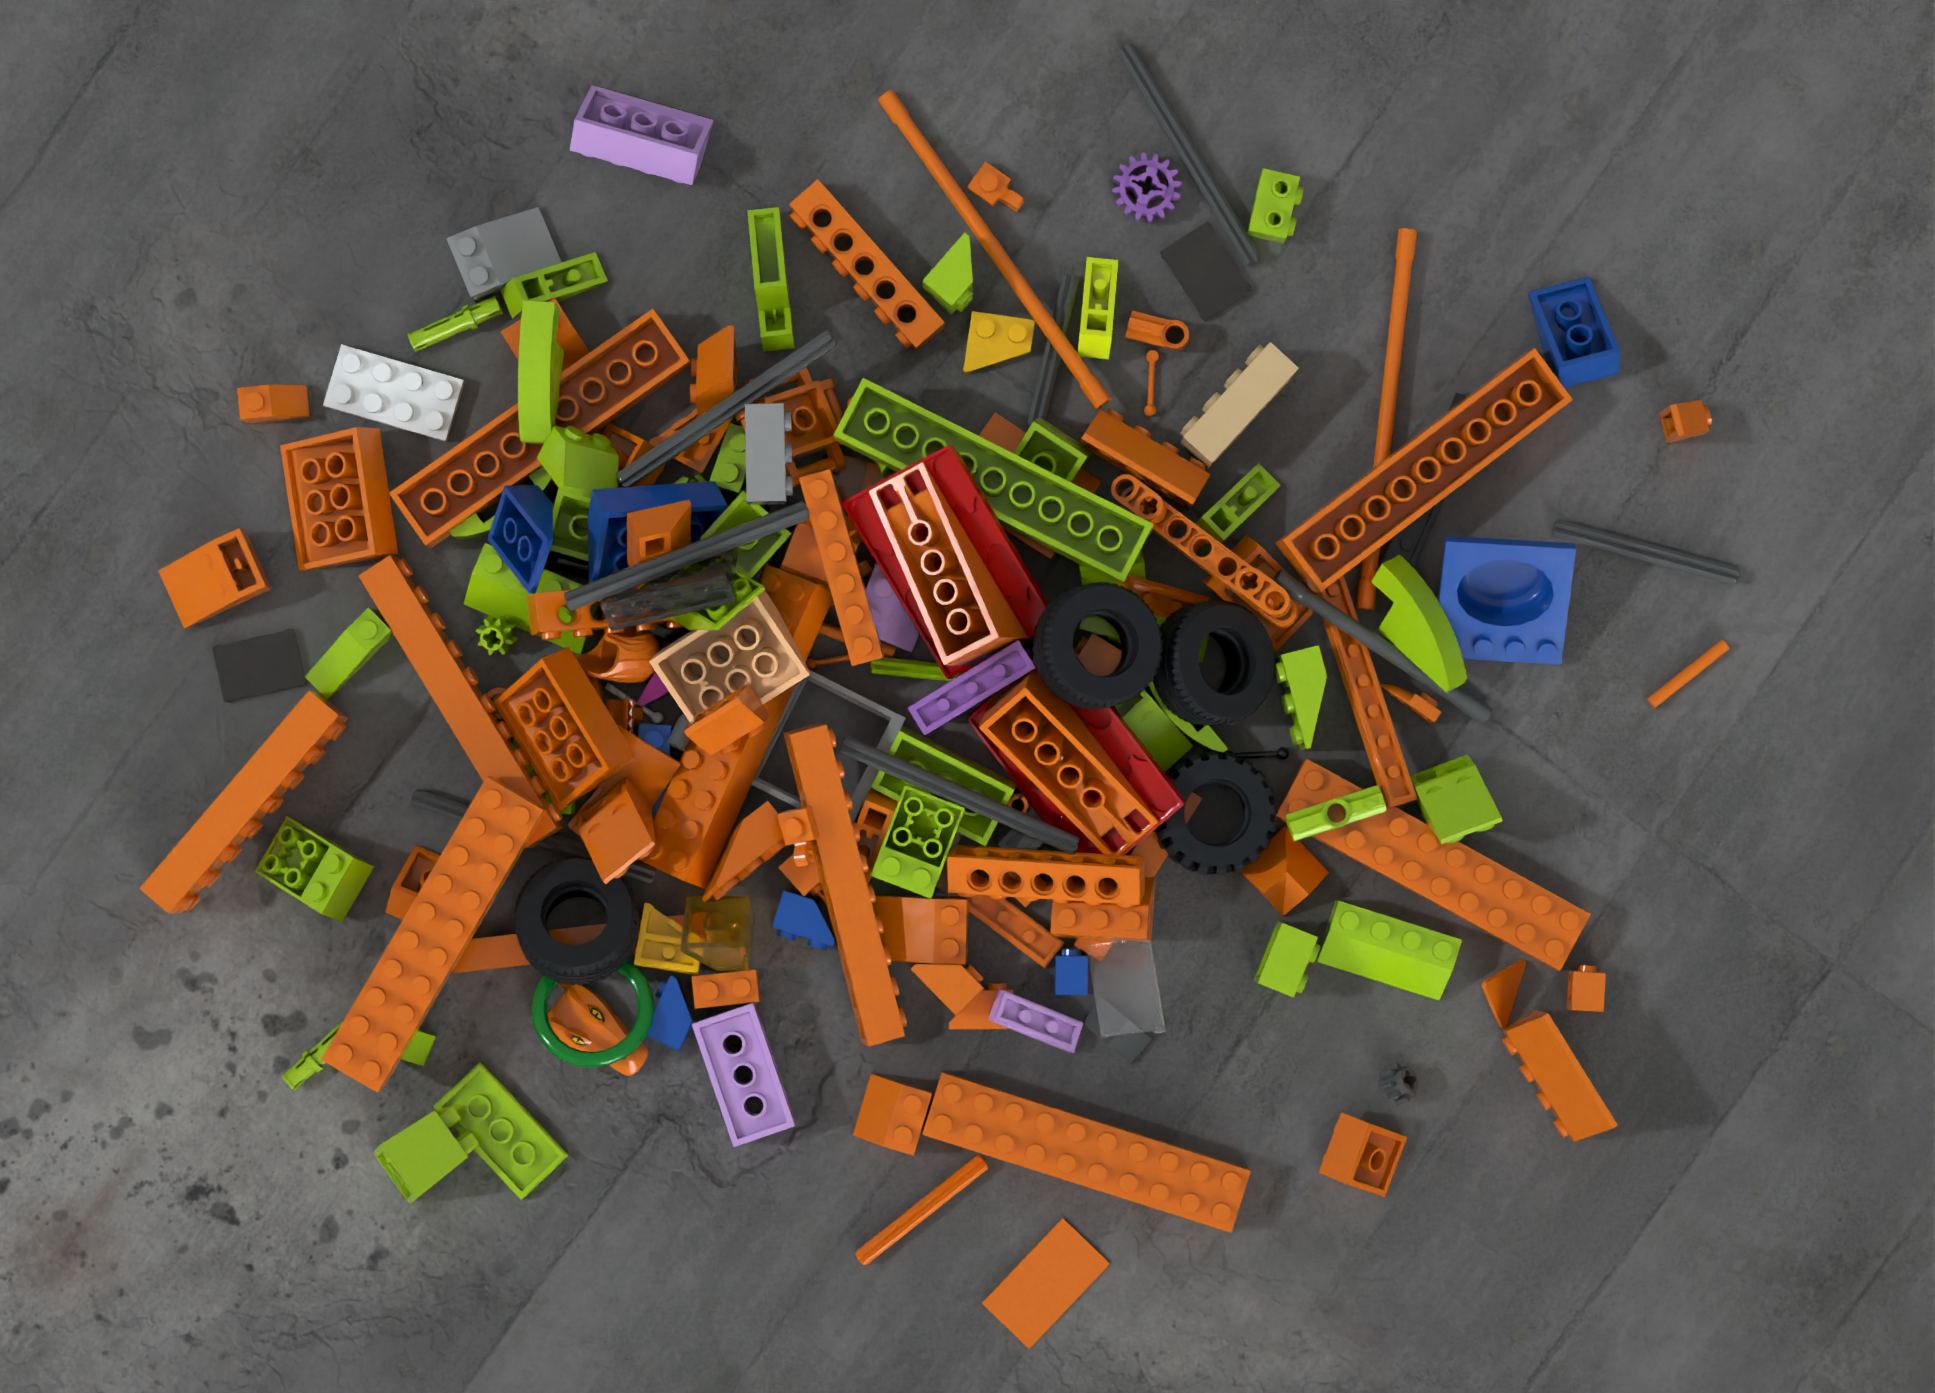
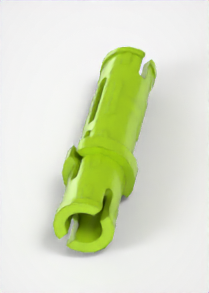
M493 295L472 306L468 304L462 306V310L455 314L442 318L407 335L413 349L417 353L469 328L474 330L478 328V324L504 313L496 295Z
M343 1021L310 1051L305 1050L301 1054L302 1058L281 1075L283 1080L294 1091L315 1072L319 1073L324 1069L323 1065L326 1062L322 1061L321 1058Z

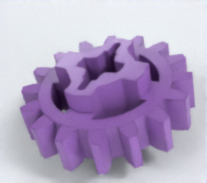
M1145 153L1141 154L1140 161H1136L1133 156L1129 157L1130 166L1127 167L1121 164L1119 171L1123 175H1114L1113 182L1119 184V187L1112 189V195H1120V198L1115 203L1116 207L1124 205L1126 208L1123 215L1127 217L1131 212L1134 213L1135 222L1137 223L1140 221L1141 216H1146L1148 224L1152 223L1153 215H1157L1160 220H1163L1165 217L1163 210L1166 209L1173 212L1175 208L1170 201H1179L1180 194L1174 192V190L1181 188L1180 181H1173V178L1178 174L1177 169L1169 171L1167 168L1170 161L1167 159L1162 164L1159 163L1158 154H1154L1152 160H1147ZM1146 168V172L1139 176L1131 175L1138 169ZM1157 171L1164 176L1168 187L1160 183L1156 176ZM1145 182H1150L1151 189H1153L1149 191L1148 195L1143 194L1142 187H1140L1144 186ZM1125 189L1133 193L1137 200L1136 205L1129 200ZM1155 200H1164L1156 207L1147 208V205Z

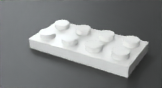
M341 344L323 406L447 442L465 381Z

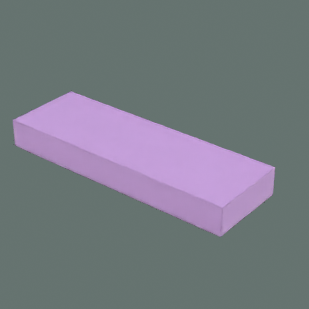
M1005 990L997 991L988 1018L991 1022L1069 1053H1074L1084 1023Z

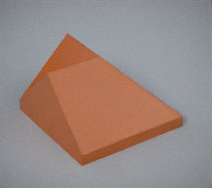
M1286 826L1270 839L1269 846L1259 854L1257 860L1239 870L1282 917L1305 899L1329 874L1325 867L1299 840L1293 842L1289 829Z

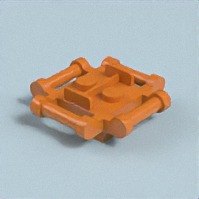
M807 367L778 386L795 382L799 387L769 397L765 395L754 403H784L785 412H791L792 431H785L786 444H792V464H786V476L793 477V486L799 485L800 477L828 469L837 472L846 466L845 458L839 446L841 443L835 441L833 436L843 417L842 410L833 391L835 385L832 378L813 382ZM755 378L750 379V380H747V381L745 382V385H747L749 382H751V381L754 380ZM744 409L743 411L735 415L737 422L741 421L745 431ZM825 449L828 455L827 458L796 468L794 459Z

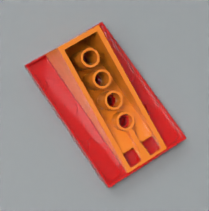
M953 445L943 447L840 502L947 679H953L1017 640L1024 643L1034 638L1035 626L1038 623L1039 617L1042 616L1041 613L1048 606V602L1036 580H1033L1016 547L1009 540L983 491L979 489L964 460Z
M1038 667L989 696L967 716L966 720L1044 822L1080 838L1075 852L1125 855L1185 804V799L1181 796L1179 789L1157 764L1154 756L1120 716L1115 706L1102 709H1085L1064 702L1063 699H1059L1056 694H1053L1050 688H1047L1046 682H1043L1041 675L1038 674Z

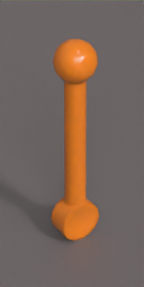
M1155 350L1148 351L1146 355V360L1149 362L1147 405L1144 407V413L1149 417L1156 414L1154 383L1155 363L1158 361L1159 354Z
M849 655L819 660L808 658L805 663L809 670H814L816 666L850 661Z

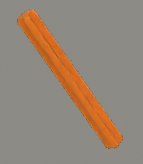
M979 1155L975 1156L855 1252L860 1263L864 1266L868 1265L988 1169L984 1159Z

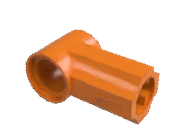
M1132 311L1125 338L1166 348L1171 352H1180L1187 347L1190 336L1187 326L1179 320H1167ZM1174 328L1180 329L1184 333L1183 340L1178 344L1168 342L1166 334L1169 330Z

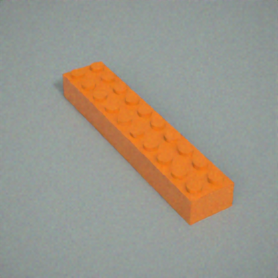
M654 309L645 313L562 371L555 426L562 428L572 426L584 434L593 436L594 433L603 429L691 367L690 360ZM517 403L389 492V494L425 546L431 549L450 536L451 533L449 531L475 513L480 515L500 501L504 486L523 485L530 480L529 475L542 467L537 456L543 444L521 443Z
M1535 348L1529 350L1275 543L1308 588L1314 593L1322 592L1573 399Z
M766 564L758 583L764 586L766 593L780 612L801 656L806 662L833 601L831 591L816 583ZM795 685L763 704L770 714L765 723H763L766 728L751 738L745 734L737 739L739 744L729 752L722 754L721 751H718L711 756L691 739L689 740L679 761L681 765L672 777L653 820L654 848L648 856L643 859L638 858L637 860L685 882L706 889Z
M1304 759L1278 805V814H1275V817L1286 823L1285 814L1363 789L1318 764ZM1332 804L1328 808L1327 816L1332 822L1338 823L1343 819L1344 810L1340 805ZM1396 807L1386 808L1387 812L1311 836L1553 970L1561 971L1591 915L1460 842L1441 844L1429 825Z
M492 776L486 777L321 1058L322 1061L377 1093L384 1089L546 813L547 808Z
M944 1071L941 1072L922 1132L924 1136L1232 1233L1251 1172L1249 1168Z

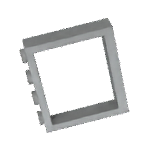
M809 670L811 674L796 683L751 785L796 808L802 807L800 798L759 777L807 681L889 721L877 746V749L886 753L889 752L906 718ZM867 766L851 798L852 809L848 810L851 823L856 821L879 772L878 769L872 766Z

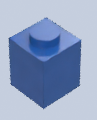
M1062 949V955H1055V995H1088V956H1081V949Z

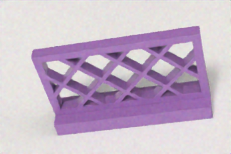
M1017 640L910 705L908 710L924 736L1035 669L1036 666L1030 658L1031 652L1027 645L1023 647L1020 640Z

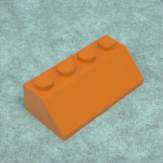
M1100 409L1081 438L1080 444L1091 450L1096 456L1123 472L1134 476L1145 485L1190 510L1211 475L1206 472L1207 466L1192 457L1189 461L1178 455L1179 449L1165 441L1161 445L1150 439L1152 434L1138 425H1135L1133 429L1123 423L1125 418L1111 409H1108L1107 412Z

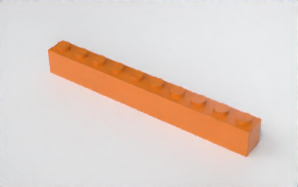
M389 555L358 576L483 782L486 777L492 776L547 808L546 813L525 847L533 848L564 828L560 822L563 819L562 814L554 803L549 804L543 794L546 792V789L539 777L536 775L532 776L526 767L529 765L527 757L520 748L516 749L510 740L513 735L506 723L498 721L493 712L496 710L495 704L486 693L484 695L481 693L477 686L480 681L474 670L470 666L466 668L460 657L463 653L455 640L448 639L444 632V629H446L445 622L437 612L433 613L427 604L430 599L422 586L415 585L411 578L413 570L404 558L400 559L399 557Z
M817 723L784 732L802 807H812L819 837L811 841L817 855L816 864L861 1043L870 1047L904 1037L903 1027L907 1026L906 1016L903 1009L897 1006L895 996L899 995V989L896 979L894 977L890 978L888 965H891V957L887 946H882L880 934L884 933L883 925L879 915L875 916L872 903H876V897L872 885H867L864 872H868L867 861L864 854H859L856 841H860V833L856 822L851 823L848 810L852 809V801L848 791H843L841 779L845 777L841 761L835 759L833 748L837 746L835 734L832 728L828 729L827 724Z

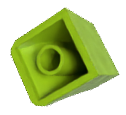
M452 1105L438 1112L434 1110L380 1144L373 1151L378 1162L410 1204L468 1158L467 1155L479 1144L469 1130L456 1139L452 1135L449 1128L461 1120Z

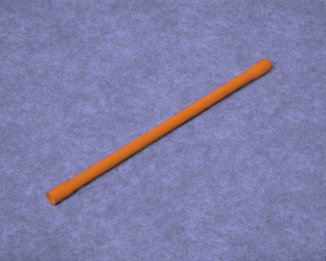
M893 89L885 92L878 98L879 104L891 121L901 130L1079 382L1080 388L1096 410L1105 406L1112 398L1097 377L1088 369L914 123L909 115V111Z
M1408 228L1398 229L1395 253L1396 268L1373 468L1391 455L1411 269L1417 239V230ZM1380 547L1362 560L1356 609L1375 610L1377 587L1371 581L1378 571Z

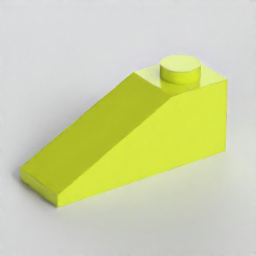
M1087 257L1077 351L1080 357L1109 360L1118 260Z

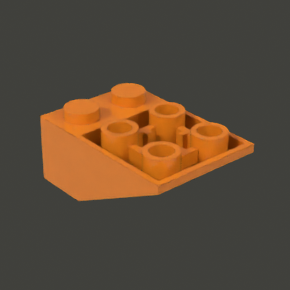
M241 528L202 545L158 570L184 629L272 590V586L248 533Z
M626 777L577 816L580 836L605 884L613 878L618 879L623 876L630 864L638 858H645L654 848L655 835L651 803Z
M766 801L744 818L729 834L703 894L702 900L704 902L712 896L716 900L720 899L739 880L743 881L763 861L767 862L785 846L777 816L778 813L769 801Z

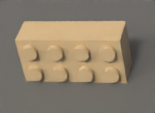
M1271 342L1265 348L1259 345L1247 358L1245 364L1248 367L1243 372L1238 368L1227 379L1223 386L1227 390L1222 395L1216 392L1205 403L1202 409L1205 414L1200 419L1194 416L1183 427L1180 433L1183 435L1180 445L1198 461L1205 464L1207 469L1226 451L1299 369Z

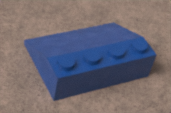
M716 482L592 490L588 512L589 583L630 568L627 563V513L690 500L691 544L700 541L702 535L727 508V503ZM682 569L643 584L668 582L670 578Z

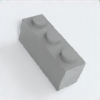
M784 403L745 404L746 494L748 505L787 504V496H793V477L786 476V464H792V444H786L785 431H792L791 412H785Z

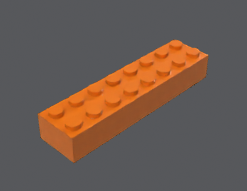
M309 690L139 889L168 914H177L183 911L188 913L200 900V897L197 896L198 893L205 886L210 888L221 875L218 870L226 861L230 864L242 851V848L239 847L240 844L247 837L252 839L263 826L260 821L268 812L273 814L282 805L284 799L281 796L287 789L291 788L294 790L305 777L302 773L310 763L315 765L324 756L326 750L323 747L329 740L333 739L336 741L347 728L344 723L348 717L320 693Z

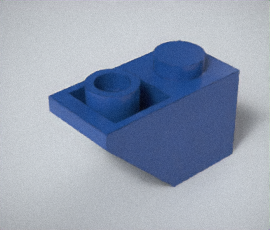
M783 890L772 928L778 929L777 936L795 941L798 935L809 939L807 945L825 951L827 945L834 947L835 937L816 900Z
M670 975L668 980L662 979L655 996L660 999L654 1010L652 1024L647 1036L676 1050H681L694 1022V1017L679 977Z

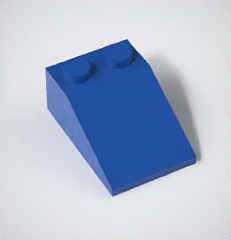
M1590 277L1528 292L1546 363L1564 388L1618 374L1621 351Z
M538 485L504 486L487 540L529 594L536 593L553 542V504Z

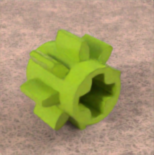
M489 615L484 619L485 625H481L476 629V632L481 634L478 646L486 648L489 655H492L498 649L504 655L510 650L508 644H514L518 640L513 635V629L516 624H510L505 620V615H501L497 620H494Z

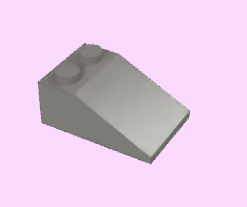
M539 207L477 225L446 238L469 295L475 303L500 293V289L513 277L562 263Z

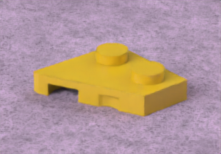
M972 311L963 373L969 374L975 370L990 365L993 366L1011 358L1030 354L1035 320Z
M644 903L634 965L698 975L704 945L703 941L684 930L681 925L671 918L669 919L660 913L650 903Z

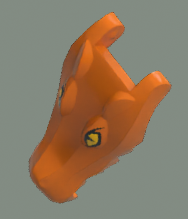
M558 983L565 991L548 1013V1019L554 1033L561 1041L580 1051L595 1052L617 1045L629 1034V1030L624 1022L615 1015L605 999L595 991L584 985ZM641 1042L636 1050L624 1059L609 1066L626 1076L634 1075L647 1060L649 1048Z

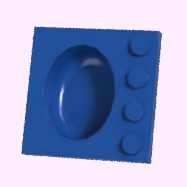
M1445 536L1438 601L1453 628L1463 659L1562 664L1576 554L1575 543Z

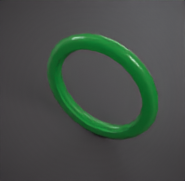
M628 960L617 971L630 982L637 996V1019L632 1030L617 1045L595 1052L580 1051L572 1048L561 1041L554 1033L548 1019L547 1008L550 994L557 982L553 979H548L547 976H542L533 994L531 1013L533 1026L538 1038L547 1050L562 1061L575 1066L592 1068L615 1063L636 1050L647 1036L654 1013L652 990L639 968Z

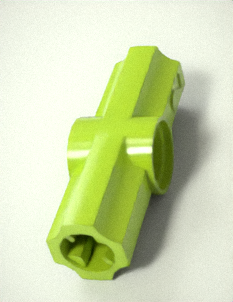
M1375 785L1285 814V818L1294 842L1387 812L1382 792L1379 786ZM1332 804H1338L1344 810L1343 819L1338 823L1332 822L1327 816L1328 808Z

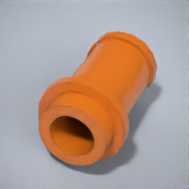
M1022 793L1012 795L1007 806L1015 809V802L1021 799L1024 802V808L1021 812L1027 814L1033 808Z

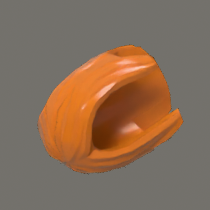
M624 627V633L605 634L604 632V636L594 649L586 654L576 655V659L588 676L623 683L643 682L655 673L649 661L659 652L660 647L657 638L652 632H636L635 627Z

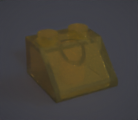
M687 896L680 947L681 952L716 971H750L755 924L751 896H722L718 900L712 896L706 902L702 900L703 896Z

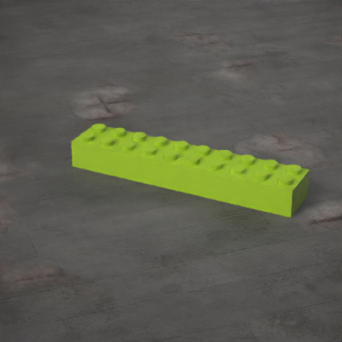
M865 378L861 380L833 435L835 441L896 472L947 445H953L964 460L979 489L983 491L1001 525L1124 586L1153 528V523Z

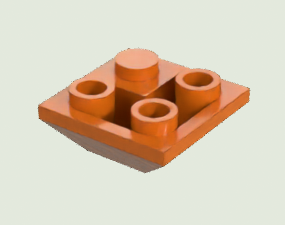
M690 500L627 513V563L629 567L691 544Z

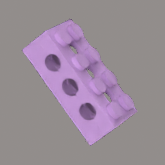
M755 1002L692 1024L733 1147L794 1127L797 1124ZM729 1035H737L742 1040V1048L739 1052H731L727 1049L725 1041ZM741 1065L748 1066L753 1072V1078L748 1083L740 1082L736 1077V1069ZM756 1096L762 1100L763 1110L760 1113H752L747 1109L746 1101L749 1097Z

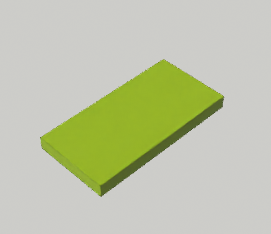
M479 1062L433 1106L437 1111L451 1105L454 1107L461 1120L452 1127L460 1136L468 1130L474 1135L479 1143L474 1148L475 1152L521 1200L569 1156L563 1147L482 1062Z

